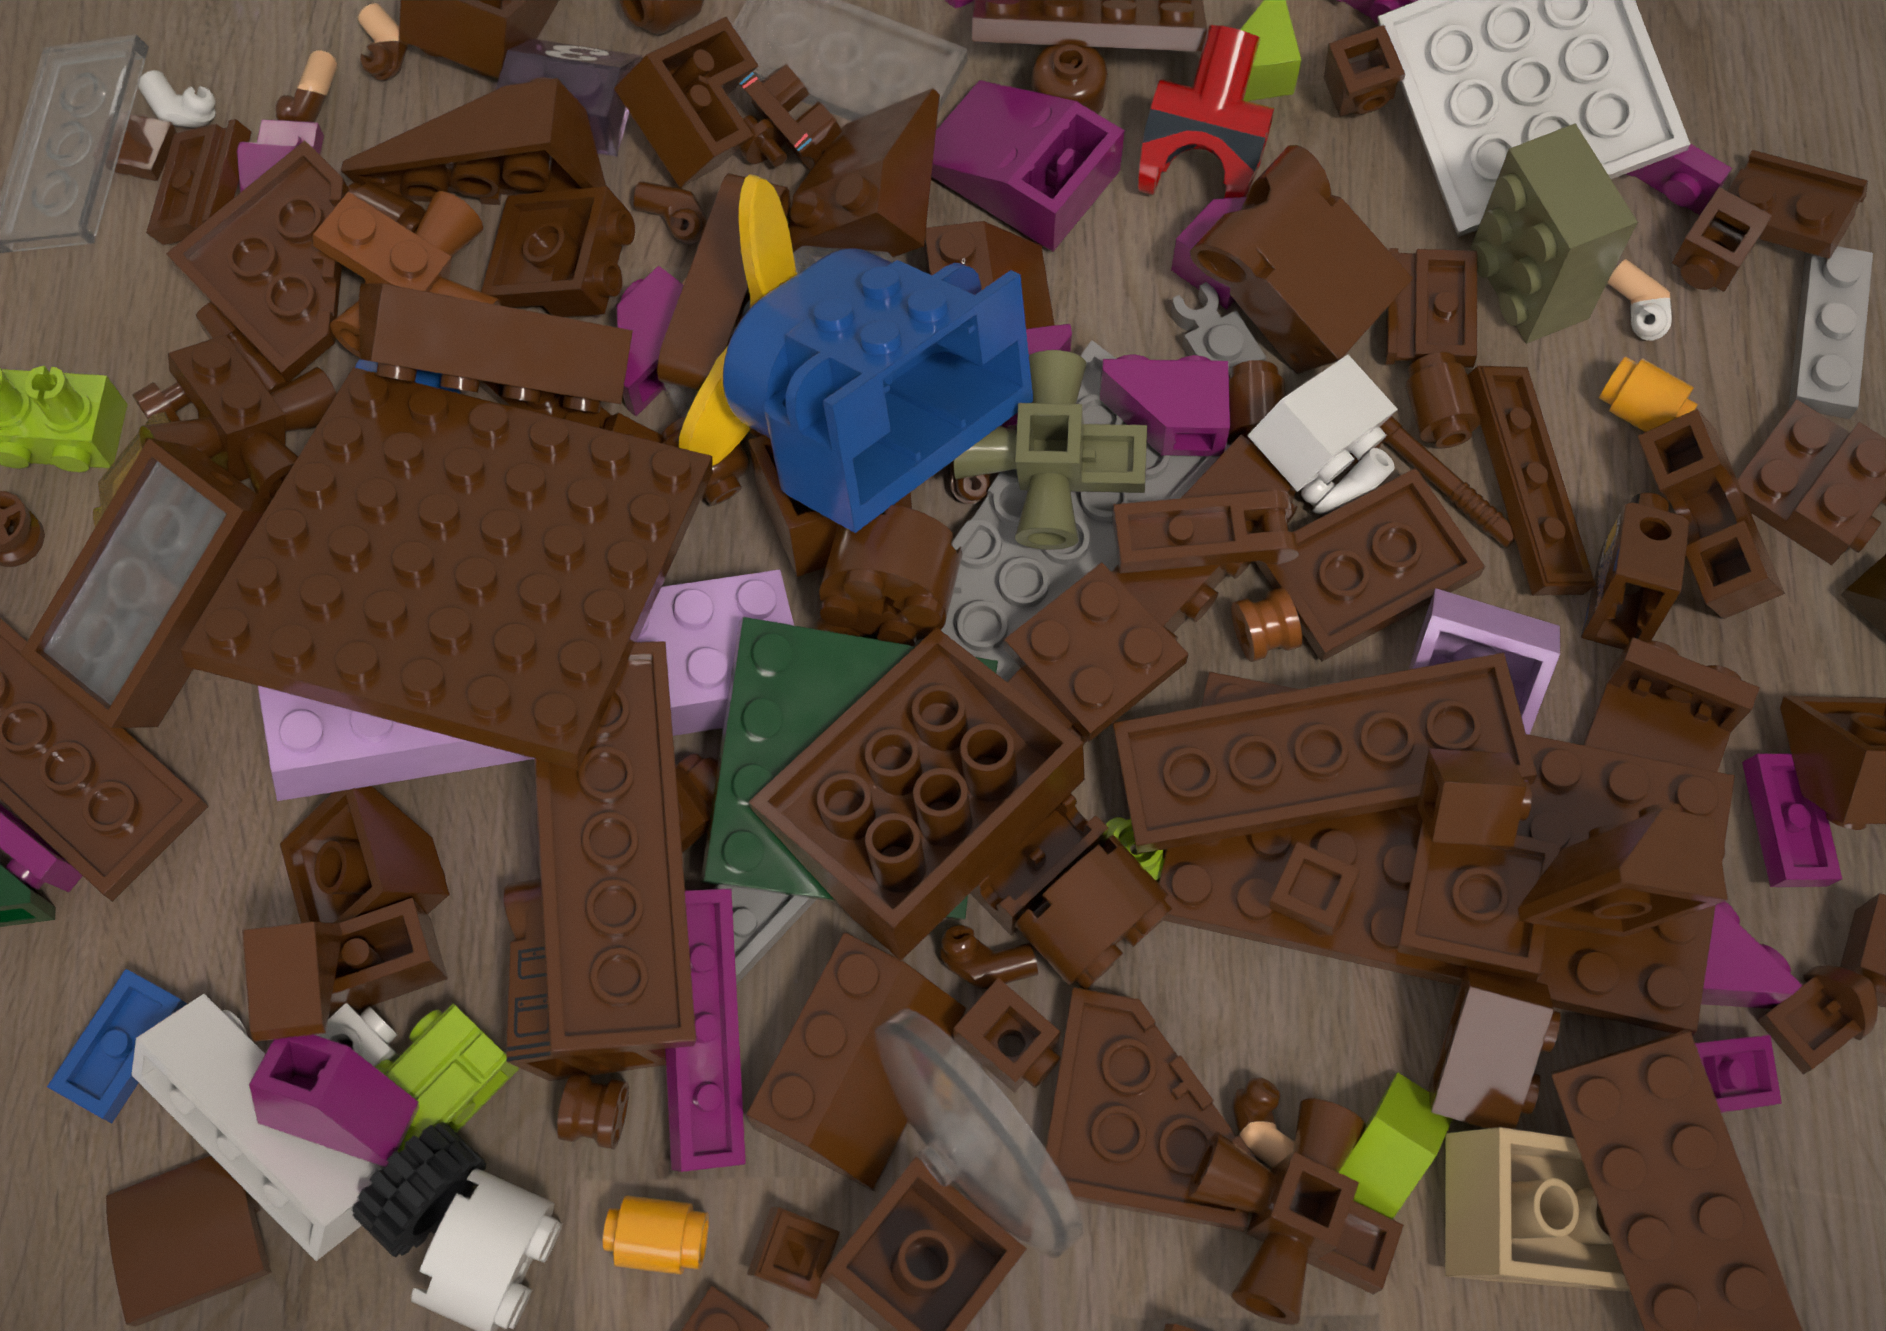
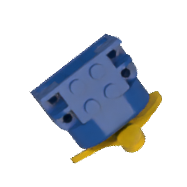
M749 174L745 178L739 201V232L741 255L750 300L744 307L742 320L735 329L729 345L715 361L690 407L679 436V448L711 455L714 466L730 454L748 432L754 429L771 440L781 490L793 499L856 533L886 511L891 505L901 500L1017 414L1018 403H1031L1034 401L1021 275L1010 270L981 290L978 273L963 263H952L934 275H930L899 260L892 263L873 253L856 248L842 249L830 253L797 274L788 223L774 186L766 179L757 175Z

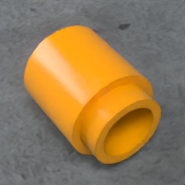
M1626 356L1622 359L1599 396L1600 400L1611 405L1609 412L1644 432L1687 414L1698 406L1697 403L1688 399L1694 389L1693 386L1643 358L1637 363Z
M626 1195L620 1209L610 1208L607 1213L603 1232V1250L613 1252L614 1265L616 1267L680 1275L683 1274L685 1268L700 1270L707 1247L709 1213L693 1211L692 1203Z

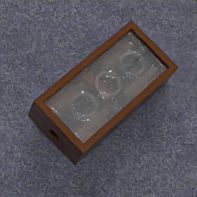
M148 438L20 655L110 728L158 727L193 671V668L185 666L180 649L269 506V503L196 447Z

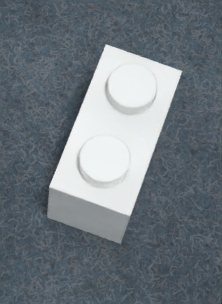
M1346 355L1282 398L1247 436L1298 492L1318 476L1325 484L1332 481L1354 461L1350 453L1358 460L1363 458L1370 449L1375 448L1387 436L1380 427L1398 409L1349 355Z

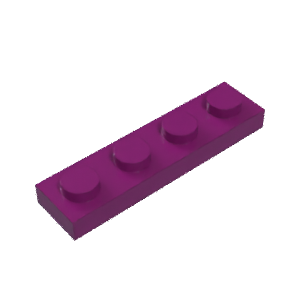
M732 889L685 891L696 1043L694 1047L665 1049L671 1170L685 1172L746 1164Z

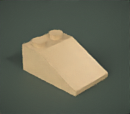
M1500 1127L1446 1133L1445 1276L1504 1283L1630 1292L1574 1138Z

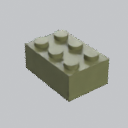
M1574 123L1509 148L1470 250L1477 251V273L1482 278H1487L1499 297V307L1504 319L1509 325L1516 326L1527 344L1590 318L1638 221L1577 124Z

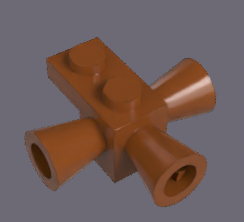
M444 191L434 193L416 232L413 233L348 192L313 234V246L363 277L365 284L383 283L501 306V299L449 280L452 256L483 231V223L473 208L451 193ZM358 300L330 323V329L335 338L347 350L360 358Z

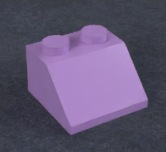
M1435 588L1414 648L1409 669L1505 653L1525 732L1530 735L1560 656V626Z

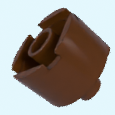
M891 505L884 515H879L856 533L838 524L819 589V596L822 602L820 609L821 618L833 626L851 627L862 633L877 637L881 641L915 646L917 640L927 637L936 627L941 630L946 623L963 555L961 546L955 550L951 544L953 533L946 525L925 513L903 506Z
M1112 835L1107 839L1103 847L1100 845L1096 846L1043 894L1047 901L1034 912L1028 909L1018 919L1015 926L1069 986L1076 981L1082 989L1087 990L1123 955V952L1116 946L1120 941L1125 938L1134 947L1161 923L1162 919L1173 908L1165 901L1169 894L1115 835Z

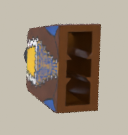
M1640 493L1632 497L1630 503L1624 504L1599 554L1594 576L1596 586L1591 589L1581 638L1624 650L1633 637L1641 641L1652 640L1682 589L1689 521L1682 515L1668 512L1669 503L1664 497L1655 493ZM1626 583L1641 586L1638 592L1625 594Z

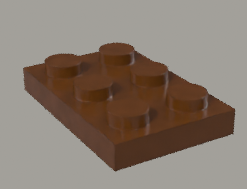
M1416 468L1294 531L1299 553L1294 560L1281 564H1266L1262 561H1255L1273 589L1284 588L1290 595L1299 617L1302 633L1321 662L1427 606L1431 602L1435 588L1451 593L1479 578L1485 568V565Z

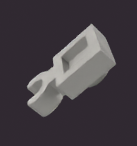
M1204 283L1200 285L1198 299L1204 306L1202 309H1190L1185 305L1180 295L1173 297L1171 314L1174 322L1180 328L1191 331L1184 335L1182 344L1188 356L1197 355L1207 357L1211 361H1228V371L1235 365L1245 361H1266L1265 354L1237 311L1223 317L1217 312L1218 294L1210 284Z

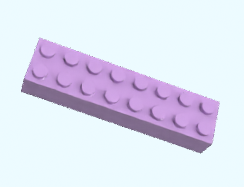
M780 570L661 587L637 642L666 641L673 736L723 728L738 625L742 617L794 625ZM258 686L277 801L534 759Z

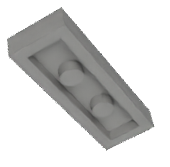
M1837 246L1830 259L1810 253L1805 254L1789 408L1797 399L1820 414L1850 419L1858 409L1873 253Z

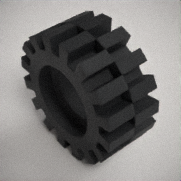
M440 1122L435 1127L431 1125L422 1131L419 1139L413 1136L405 1142L404 1150L399 1154L395 1151L387 1159L389 1164L383 1170H377L369 1179L372 1184L363 1188L357 1198L360 1201L353 1205L352 1211L354 1214L352 1216L393 1257H397L399 1254L403 1256L409 1253L413 1246L417 1248L423 1244L429 1233L435 1234L457 1194L466 1198L471 1196L475 1190L473 1186L476 1184L467 1180V1178L476 1168L484 1171L486 1169L485 1160L447 1123Z

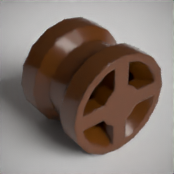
M0 491V566L16 567L27 563L38 554L43 546L45 533L41 522L16 495L7 491ZM10 524L14 528L11 534L7 530Z
M572 1072L561 1098L557 1121L558 1139L575 1142L581 1137L592 1138L598 1147L615 1149L620 1140L629 1101L628 1082L612 1079L604 1085L593 1083L587 1074Z

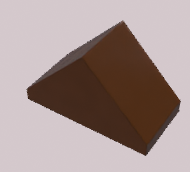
M306 922L242 930L249 1024L253 1041L326 1033L342 938L340 924Z

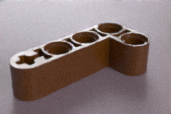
M727 173L721 183L660 349L657 374L661 382L699 391L715 361L729 345L735 329L742 320L744 307L750 300L741 255L739 232V201L741 188L746 178L744 176ZM770 183L774 186L779 196L789 227L791 211L789 189L785 186Z

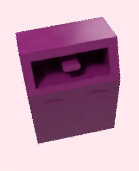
M979 80L936 130L932 177L1054 252L1120 172L1125 130L1077 101Z

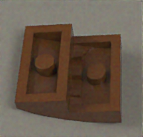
M211 1155L106 1196L110 1250L119 1298L127 1325L137 1327L272 1273L255 1216L256 1212L261 1211L259 1203Z

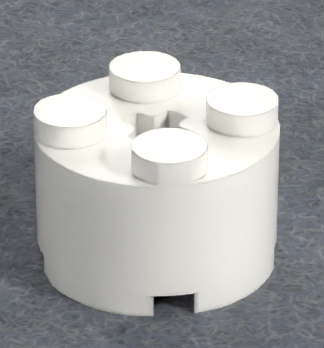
M476 1168L470 1173L467 1180L479 1186L471 1199L459 1194L455 1196L422 1263L419 1272L432 1277L428 1291L414 1288L411 1301L475 1331H497L499 1326L506 1330L508 1327L514 1329L532 1292V1289L521 1285L533 1258L544 1263L546 1262L557 1241L563 1223L551 1217L554 1209L553 1202Z

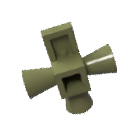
M1045 350L1029 355L1034 401L1031 403H1018L1017 430L1002 426L996 428L954 460V473L957 480L1016 469L1020 490H1027L1015 534V540L1030 548L1058 550L1072 547L1078 543L1070 491L1145 493L1147 425L1084 424L1083 406L1076 403L1086 369V361L1081 356L1071 352Z

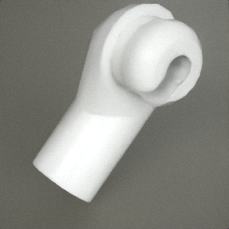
M155 70L143 74L138 80V88L159 120L172 122L173 126L200 128L209 124L215 117L214 106L216 100L214 95L205 87L199 86L197 95L192 87L187 88L183 95H178L174 92L163 73Z
M1372 448L1337 485L1332 481L1325 484L1318 476L1301 490V496L1314 507L1312 512L1325 516L1376 489L1394 471V462L1383 450Z

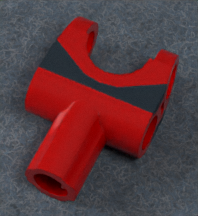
M1209 25L1193 86L1189 87L1162 79L1159 81L1144 130L1138 179L1139 192L1154 195L1162 171H1167L1173 159L1182 152L1191 149H1203L1216 155L1223 165L1225 171L1224 184L1227 188L1224 199L1247 197L1261 164L1275 108L1244 101L1261 38L1239 29Z

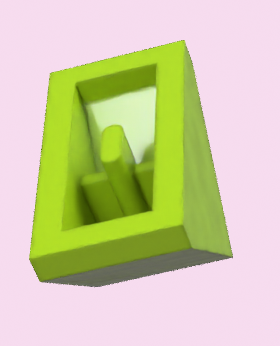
M1264 0L1240 29L1261 38L1244 101L1293 95L1301 64V56L1286 0Z
M1398 1072L1366 1122V1129L1339 1172L1359 1182L1353 1201L1391 1219L1398 1213L1437 1156L1453 1120L1449 1117L1431 1113L1429 1092Z

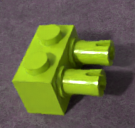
M45 366L33 368L31 371L0 368V465L22 469L28 467L29 463L47 464L70 472H86L89 470V467L113 469L128 404L107 375L63 373L62 370L52 366L50 372Z

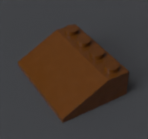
M936 627L748 803L752 811L850 917L902 961L1085 780L1083 741Z

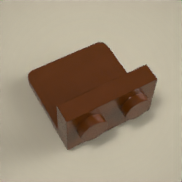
M1633 637L1611 668L1583 745L1718 772L1730 734L1752 711L1760 687L1743 681L1736 672L1718 665L1705 666L1679 656L1673 647L1665 643L1653 640L1641 641Z

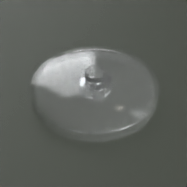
M900 1009L879 1025L875 1030L874 1037L882 1065L898 1103L914 1132L925 1147L919 1152V1156L933 1177L944 1187L953 1182L975 1206L1004 1230L1041 1254L1051 1258H1057L1083 1235V1222L1080 1212L1066 1182L1051 1157L1007 1097L955 1041L922 1015L909 1009Z

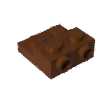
M608 186L507 196L481 292L501 299V306L511 308L543 306L551 315L559 317L605 315L609 297L619 295L622 289V273L618 261L622 246L630 245L635 237V223L631 213Z
M1796 399L1737 481L1751 514L1832 566L1848 547L1859 553L1882 523L1871 515L1880 503L1886 506V438L1861 422H1858L1854 429L1848 432Z

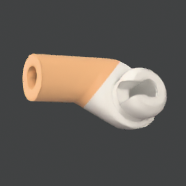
M1625 259L1613 271L1608 284L1630 300L1631 325L1635 334L1644 340L1659 339L1668 332L1672 322L1670 292L1640 268Z

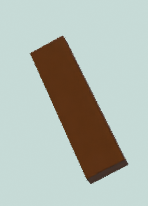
M1477 366L1467 376L1481 418L1480 425L1532 596L1583 595L1596 586L1528 367Z

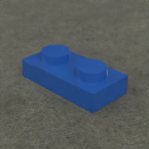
M125 969L47 1087L98 1117L113 1123L139 1083L132 1076L136 1038L187 1005V1003L130 970Z

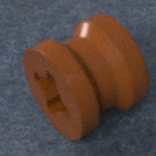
M1284 588L1268 591L1265 598L1257 602L1249 599L1232 602L1231 616L1235 633L1244 655L1250 662L1264 659L1269 650L1278 647L1285 651L1301 647L1302 630L1299 617L1290 595Z

